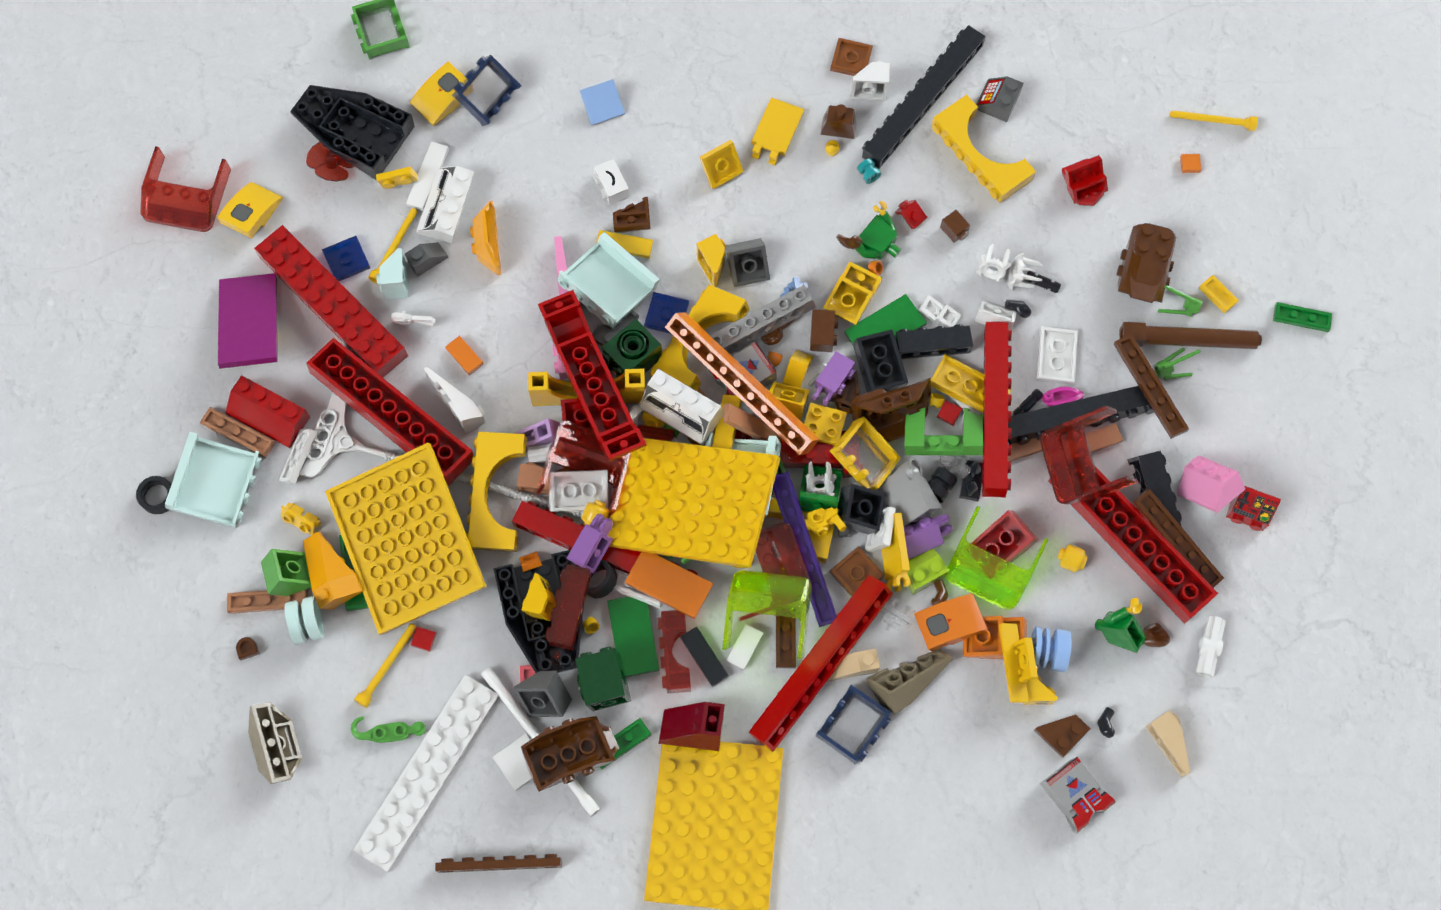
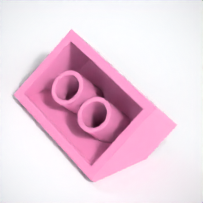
M1198 455L1184 467L1177 494L1218 513L1241 494L1245 487L1238 471Z

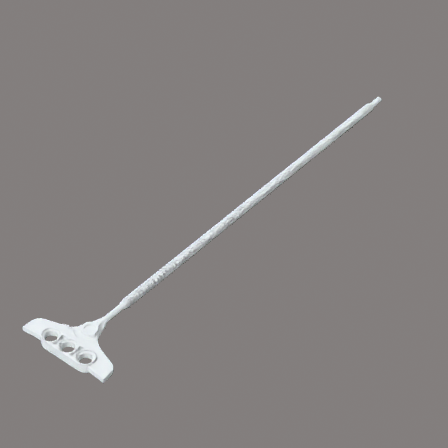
M332 394L328 408L322 412L314 430L316 434L307 454L308 458L299 475L309 478L317 477L335 455L342 452L364 451L381 458L384 457L388 461L400 455L364 446L350 436L345 424L347 404L337 395ZM333 415L335 420L332 423H326V416ZM321 432L328 433L327 439L323 441L318 440V435ZM315 449L321 450V454L317 458L311 457V452ZM460 474L456 479L457 481L460 480L461 483L464 481L466 484L467 482L469 485L471 476L468 477V475ZM493 482L489 484V491H497L501 495L504 493L508 497L511 495V498L515 497V499L526 500V502L532 501L537 503V505L540 504L541 507L544 505L546 508L547 506L549 509L548 499H541L540 496L537 498L533 494H526V492H519V490L515 491L512 488H504L505 486L501 487L500 484L497 486ZM581 510L562 511V513H570L573 516L577 515L578 518L579 516L582 517L583 514Z

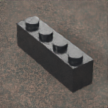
M970 325L937 326L933 329L921 327L910 331L908 329H901L894 336L901 359L944 356V354H967L973 348Z

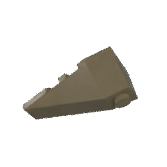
M938 649L917 657L915 662L908 664L902 662L899 664L900 667L890 671L888 668L883 669L866 679V682L881 705L896 714L910 705L953 658L948 653Z

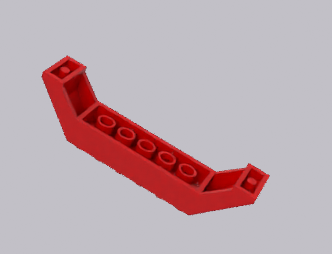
M574 290L539 303L538 307L558 357L597 442L608 460H615L647 446L639 428L634 424L594 340Z

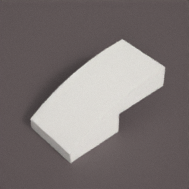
M930 295L926 296L918 309L923 316L945 327H953L961 316L949 305H942Z
M746 623L727 661L745 669L764 632Z

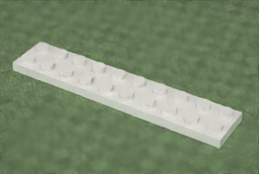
M464 675L353 851L385 871L389 872L498 700L499 696L496 692Z

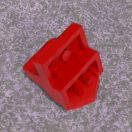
M1099 155L1062 168V175L1074 204L1094 206L1103 197L1104 192L1108 191L1107 177L1103 172L1102 158Z

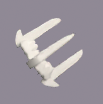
M991 244L986 255H981L982 263L979 266V270H976V273L980 277L984 276L991 280H996L998 283L1004 282L1005 279L1003 277L1006 274V269L1011 265L1008 262L1010 250H1006L1002 262H1000L995 257L991 258L994 244ZM989 266H994V267H996L998 270H997V271H993V270L989 269Z
M1024 253L1018 254L1010 262L1009 280H1007L1008 287L1011 290L1013 286L1034 288L1035 284L1022 282L1023 279L1042 281V279L1023 274V271H1033L1036 273L1035 270L1027 268L1024 264L1042 267V263L1024 258Z
M809 462L808 474L805 475L807 481L806 491L835 496L832 492L837 476L835 474L832 475L831 464L826 462L825 476L818 474L816 477L814 476L812 462ZM819 483L825 484L823 488L815 487Z

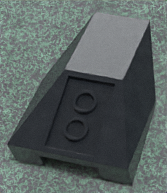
M314 85L308 86L290 111L329 151L375 180L376 174L384 172L415 127L412 114L367 93Z
M571 550L551 554L552 559L541 561L542 566L523 572L522 566L514 568L513 564L493 568L505 624L535 673L539 671H557V673L577 668L575 658H579L584 605L574 563L567 559ZM535 573L548 581L557 601L550 621L530 617L521 610Z

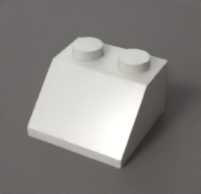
M882 61L871 62L853 77L850 99L886 100L890 63Z

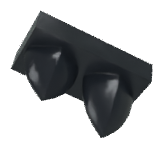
M966 460L959 498L979 501L983 463Z

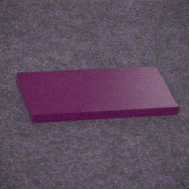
M276 273L219 279V369L278 362Z

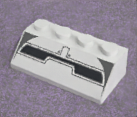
M459 166L440 167L437 169L416 233L452 244L473 182L474 171Z
M659 369L647 383L639 406L644 411L701 445L705 443L710 432L712 433L723 417V410L719 404Z

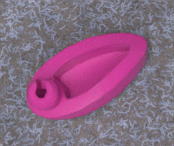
M1058 387L1044 393L1042 401L1051 407L1083 399L1084 394L1075 388Z

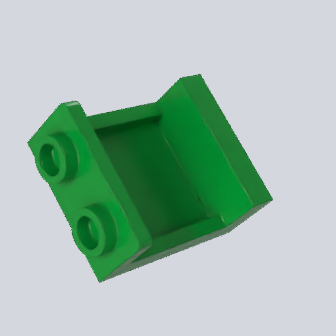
M804 465L799 495L801 510L811 512L820 508L824 510L831 507L836 509L839 501L842 470L832 469V475L835 474L837 476L832 492L835 496H828L806 491L807 481L805 475L808 474V465ZM813 466L814 476L817 477L818 474L825 476L826 468ZM822 483L815 485L816 488H823L825 486Z

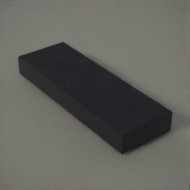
M697 626L680 636V639L711 687L729 677Z

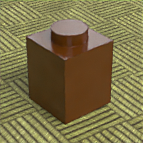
M954 210L942 219L940 228L955 243L958 240L962 241L968 236L970 224L957 210Z

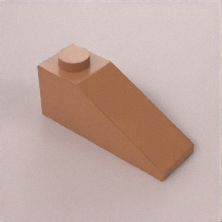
M532 462L520 464L517 481L519 492L549 495V472Z

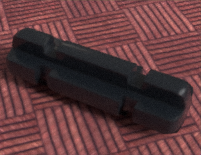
M1033 271L1027 272L1026 275L1040 278L1042 281H1026L1030 283L1035 282V285L1047 290L1049 288L1054 293L1059 292L1061 283L1052 282V279L1040 274L1035 275Z
M1035 389L1013 411L1012 415L1028 412L1042 398L1043 393L1039 389Z

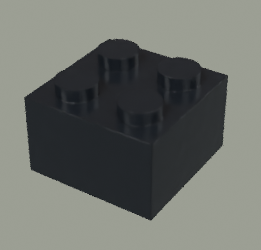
M853 483L841 487L837 507L839 510L838 515L848 529L868 535L880 531L886 494Z

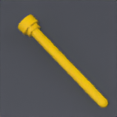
M1174 110L1169 113L1172 118L1244 126L1248 131H1255L1258 123V117L1255 116L1241 119Z
M410 209L378 268L370 272L368 279L373 283L377 284L376 275L379 274V267L398 248L417 214V209Z
M411 623L407 627L365 691L362 690L361 693L356 695L354 698L355 702L368 708L372 702V693L416 630V624Z

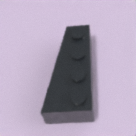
M1161 450L1127 459L1129 466L1133 465L1135 473L1132 474L1134 480L1141 486L1139 494H1142L1146 489H1150L1181 526L1182 516L1175 504L1177 498L1175 493L1172 492L1170 486L1171 477L1166 471V458L1161 453Z

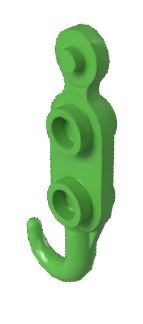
M363 716L356 718L351 724V733L356 739L369 740L376 743L402 741L410 734L422 736L426 732V726L422 722H415L411 726L404 722L381 724L367 732H359L357 730V724L364 720Z

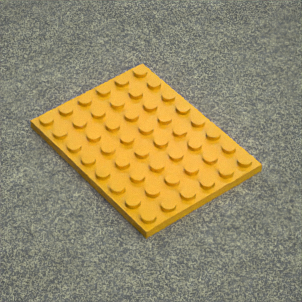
M644 438L647 446L629 453L610 515L613 525L607 536L613 540L609 547L751 568L780 462L779 455Z
M430 443L417 447L325 491L379 635H383L487 587Z
M720 741L719 751L662 744L644 901L721 910H769L783 748L777 747L772 752L765 746Z

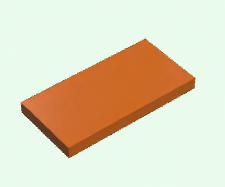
M648 552L640 553L625 580V584L693 619L697 617L713 587L712 582L654 553Z

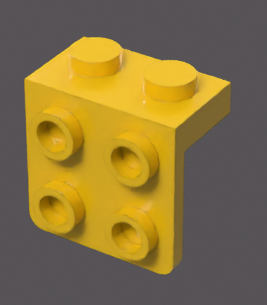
M810 403L804 425L820 439V442L836 445L840 440L847 412Z

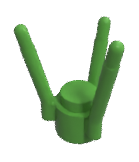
M1167 285L1165 286V289L1185 299L1183 308L1186 310L1158 309L1159 313L1182 314L1190 317L1192 313L1198 314L1202 300L1190 297Z
M1181 348L1154 365L1157 376L1159 378L1164 377L1165 381L1172 378L1192 376V373L1172 374L1174 372L1173 365L1193 357L1201 351L1196 350L1174 361H1170L1185 351V348Z

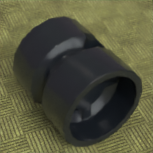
M937 467L931 475L930 481L927 482L939 503H943L949 494L948 490H952L958 480L947 469Z

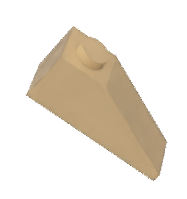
M876 649L847 654L827 682L878 673L880 665Z
M1169 710L1148 724L1146 728L1180 776L1184 777L1190 773L1183 730L1177 715Z

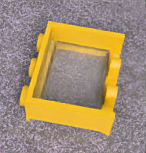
M864 416L853 421L844 435L830 450L834 457L862 487L872 490L878 489L901 459Z

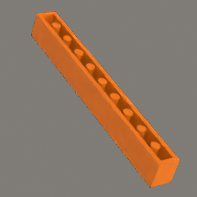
M675 313L665 328L799 455L808 454L820 439L687 313Z

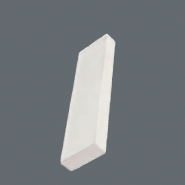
M435 142L430 143L417 175L418 181H415L406 202L407 207L424 211L437 169L443 166L449 151L448 146Z

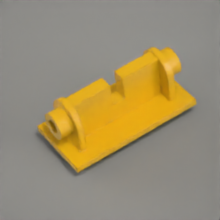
M287 503L286 506H281V518L286 523L299 528L303 533L313 535L315 527L318 528L321 525L319 517L310 512L302 516L305 510L294 503Z

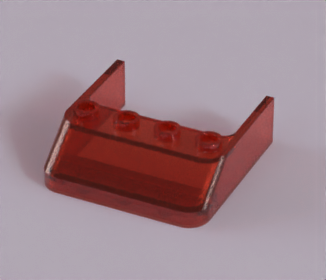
M155 146L141 187V216L145 221L199 232L211 230L231 172L226 159L221 160L214 185L211 189L194 188L157 181L165 156L160 148Z
M1101 407L1048 429L1041 434V448L1055 498L1059 503L1068 505L1093 500L1138 483L1136 478L1125 476L1100 486L1084 430L1087 425L1117 413L1115 408Z
M563 421L557 427L547 453L536 494L540 495L545 487L551 464H556L572 471L608 470V483L613 487L608 507V518L610 519V516L614 514L617 508L631 453L609 461L601 450L592 429L570 421Z
M782 522L761 529L755 550L773 600L772 605L738 617V621L805 599L811 595L812 584L793 530L789 524Z

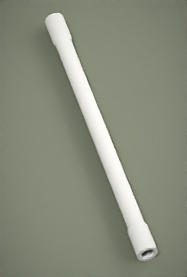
M489 667L481 673L482 677L495 690L529 736L533 739L541 734L501 683V680L492 668ZM576 778L573 782L567 784L590 816H593L600 810L599 806L587 794Z

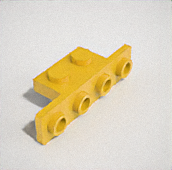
M1001 623L999 624L1009 699L1011 703H1027L1029 698L1026 682L1038 677L1032 638L1019 640L1017 624Z

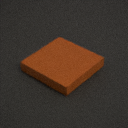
M838 38L830 71L855 76L869 64L873 45Z
M859 546L829 570V573L851 597L868 575L877 580L882 579L885 575Z

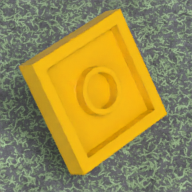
M731 140L699 157L712 189L744 172L734 142Z

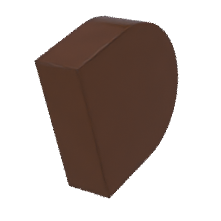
M244 637L237 642L236 651L240 661L260 654L257 643L252 638Z

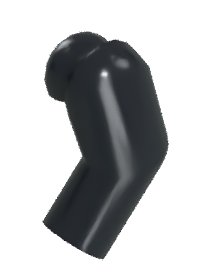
M1005 301V309L1015 310L1023 318L1029 317L1032 313L1031 309L1023 301Z
M1109 707L1105 708L1097 724L1103 736L1112 738L1115 730L1110 720L1115 712Z

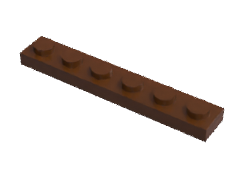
M1132 334L1115 341V348L1170 439L1188 432L1189 427Z
M1146 489L1132 501L1148 521L1213 588L1224 579L1150 489Z
M545 854V858H536V855H524V859H516V856H503V860H495V857H483V861H474L473 857L462 858V862H454L453 858L441 859V862L435 863V871L438 873L562 868V859L557 857V854Z

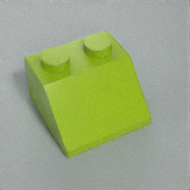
M930 549L911 559L908 558L910 570L907 571L911 582L908 588L912 595L947 576L949 570L934 549Z

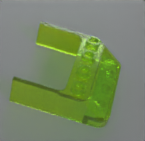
M977 506L947 567L949 572L945 578L949 583L973 593L1005 610H1012L1019 603L1048 539L1045 538L1041 543L1030 569H1022L967 541L968 532L980 510V507Z
M748 570L737 571L732 577L727 599L722 650L730 648L734 611L799 619L801 628L797 659H803L811 598V582L807 578Z

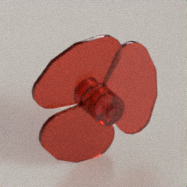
M320 142L312 146L307 153V166L314 169L318 177L327 181L338 182L348 179L347 170L341 166L345 168L354 167L329 151Z

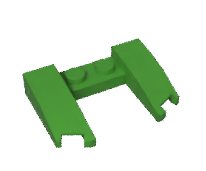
M925 408L919 409V412L912 415L906 414L905 455H983V414L977 415L970 412V409L964 408L963 435H925Z

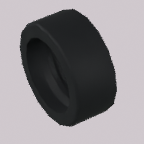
M150 476L139 484L136 490V499L138 504L148 513L163 514L169 511L165 507L166 499L158 505H149L145 496L147 491L155 485H163L167 489L168 496L172 484L164 477Z
M601 559L594 574L582 568L578 575L579 587L589 597L595 599L603 598L611 593L617 584L618 578L615 569L607 561ZM600 570H606V577L603 582L594 588H590L589 583L592 576Z

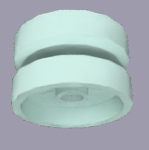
M314 596L303 598L301 605L296 600L285 603L286 622L291 639L295 645L306 643L308 635L313 641L324 638L323 619Z

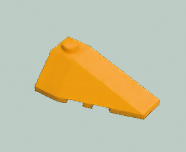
M316 532L303 540L312 592L319 609L333 610L363 592L357 574L345 564V560L342 557L338 556L333 550V546L321 532Z

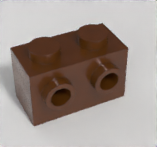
M813 309L810 351L832 352L833 346H837V335H834V329H838V318L835 317V311Z

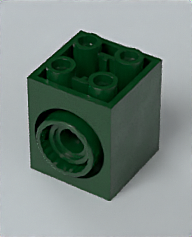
M635 319L602 346V356L609 371L613 370L617 378L625 372V369H644L646 373L660 359L662 346Z
M605 647L600 649L598 653L586 652L582 653L579 658H575L578 669L577 682L579 691L585 705L589 709L597 711L631 702L622 658L615 648Z

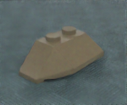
M271 702L250 706L248 734L258 771L270 784L291 780L302 760L292 720L282 711L275 708Z

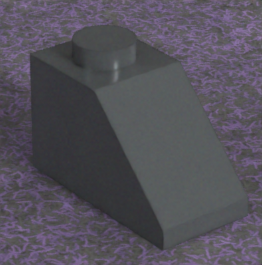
M438 242L419 244L404 254L409 266L417 277L448 258L447 253Z

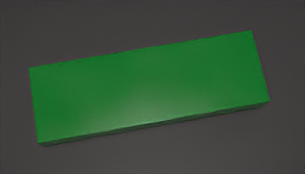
M1276 302L1273 321L1329 332L1331 329L1332 313Z
M641 718L614 735L619 746V750L614 755L615 760L652 735ZM611 763L601 766V770L610 765Z

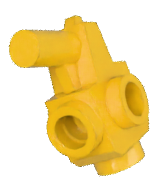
M831 507L825 510L820 508L807 514L808 519H805L808 531L812 530L813 533L819 536L827 534L830 529L829 526L833 524L837 526L840 532L844 531L847 527L838 515V508L833 509Z

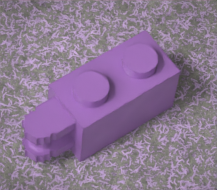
M835 351L816 380L815 388L817 390L812 399L815 401L819 399L822 392L827 394L822 403L826 407L832 398L835 399L837 394L841 395L846 387L845 382L847 379L851 380L856 372L854 369L855 362Z
M597 514L590 525H585L567 559L594 574L613 540L607 536L613 525L612 520L604 518L602 514Z
M943 514L933 519L931 517L922 518L919 522L904 527L909 559L944 543L942 537L953 531L952 525L941 526L950 521L948 515Z

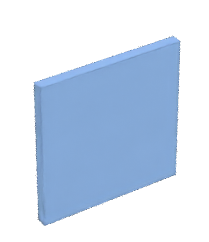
M614 79L579 90L591 125L625 114Z

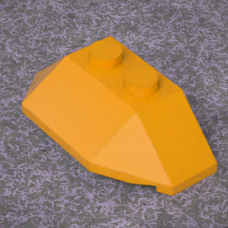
M489 201L473 218V227H470L471 238H474L475 242L471 243L472 253L476 254L477 260L495 274L501 275L495 207L493 201Z

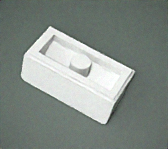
M981 301L975 321L984 325L986 322H1007L1008 330H1011L1017 312Z

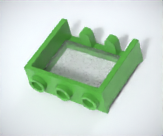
M373 0L352 6L354 14H351L353 24L358 25V28L355 30L358 39L363 40V43L360 45L363 54L367 53L369 60L372 57L395 50L410 48L394 0Z

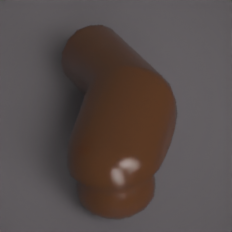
M943 580L934 582L937 595L931 600L932 606L948 599V592Z

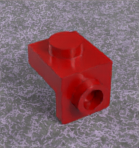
M916 200L903 201L895 211L897 215L903 216L911 229H915L928 218Z

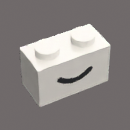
M614 159L594 167L595 174H593V179L596 185H600L602 198L604 200L607 199L609 205L629 197V188Z

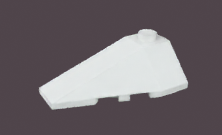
M428 367L424 368L426 376L465 434L485 423L483 416L486 414L480 405L476 406L471 399Z

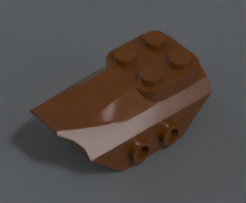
M1150 223L1133 226L1126 249H1123L1120 259L1123 260L1122 265L1118 266L1116 273L1119 276L1118 292L1128 294L1130 298L1153 303L1156 301L1162 303L1165 286H1169L1171 279L1168 277V273L1172 271L1174 261L1171 260L1176 236L1171 229Z
M931 378L886 392L884 389H876L855 397L851 405L853 421L864 416L887 443L905 437L906 414L912 415L919 412V409L925 408V419L928 415Z
M597 716L565 720L559 727L554 728V726L545 728L542 731L543 733L521 746L527 768L539 792L562 782L564 784L571 783L575 780V777L581 774L588 776L594 773V769L616 761L614 755L619 750L611 727L601 724Z

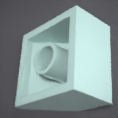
M398 248L379 267V274L376 275L377 285H380V291L384 293L386 299L409 298L408 264L402 248Z

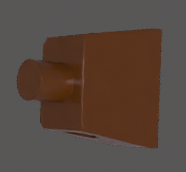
M843 104L828 106L823 116L820 135L854 139L856 129L854 109L848 108Z

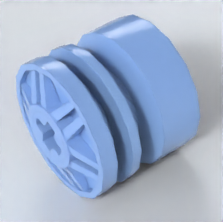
M1035 626L1031 638L1036 666L1038 667L1039 664L1040 669L1044 670L1048 661H1050L1052 671L1066 672L1071 654V632L1069 630L1056 629L1053 637H1051L1049 628H1044L1042 633L1041 627Z

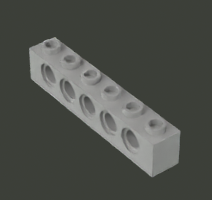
M804 284L710 336L731 354L816 308Z

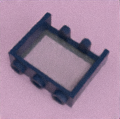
M492 55L482 56L476 62L478 66L466 73L464 82H459L454 87L455 92L451 95L482 126L488 125L491 122L489 119L500 111V106L511 98L512 92L522 86Z
M850 685L836 708L826 719L824 725L816 733V737L856 764L858 760L862 762L868 754L866 748L869 744L873 746L880 736L877 733L880 728L885 729L891 721L888 718L891 712L853 685Z

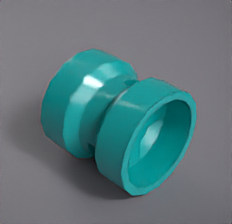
M872 158L862 161L857 166V170L860 174H863V179L867 184L875 182L881 176L880 170L874 167L875 162Z

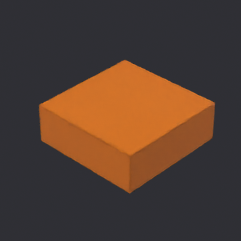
M1181 154L1182 173H1200V154Z
M533 552L519 558L523 572L542 566L538 552Z

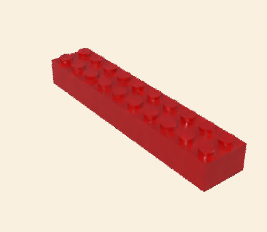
M283 225L254 248L259 258L276 273L349 350L381 377H385L408 357L405 347Z
M335 338L331 339L306 362L312 376L406 453L426 443H430L447 486L472 463L473 450Z
M1078 451L1051 475L1048 482L1184 624L1219 594L1081 451Z

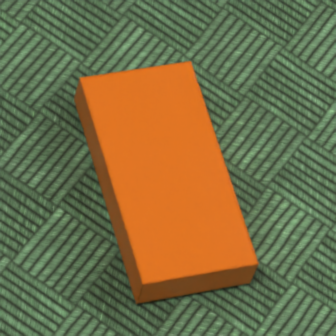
M460 335L445 346L448 353L468 375H471L484 364Z

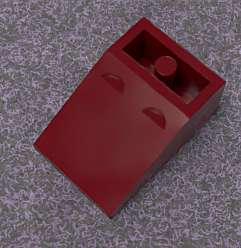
M700 702L664 709L658 744L719 751L725 704Z

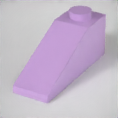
M549 418L514 433L525 434L527 437V447L547 445L553 441H564L561 423Z

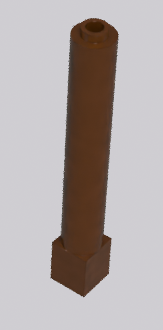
M1123 322L1119 329L1120 339L1132 334L1139 347L1147 344L1257 349L1262 343L1261 334L1255 330L1146 326V323Z

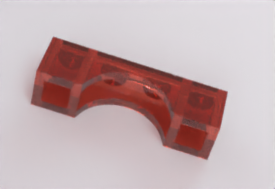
M677 610L661 611V618H657L658 630L662 629L663 637H659L660 649H664V656L660 657L661 669L665 668L666 676H662V686L667 688V694L691 692L689 668L680 665L672 654L674 643L680 636L686 633L685 614Z

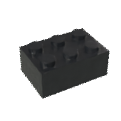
M893 330L856 338L853 347L867 393L876 389H884L886 392L907 386L908 379Z

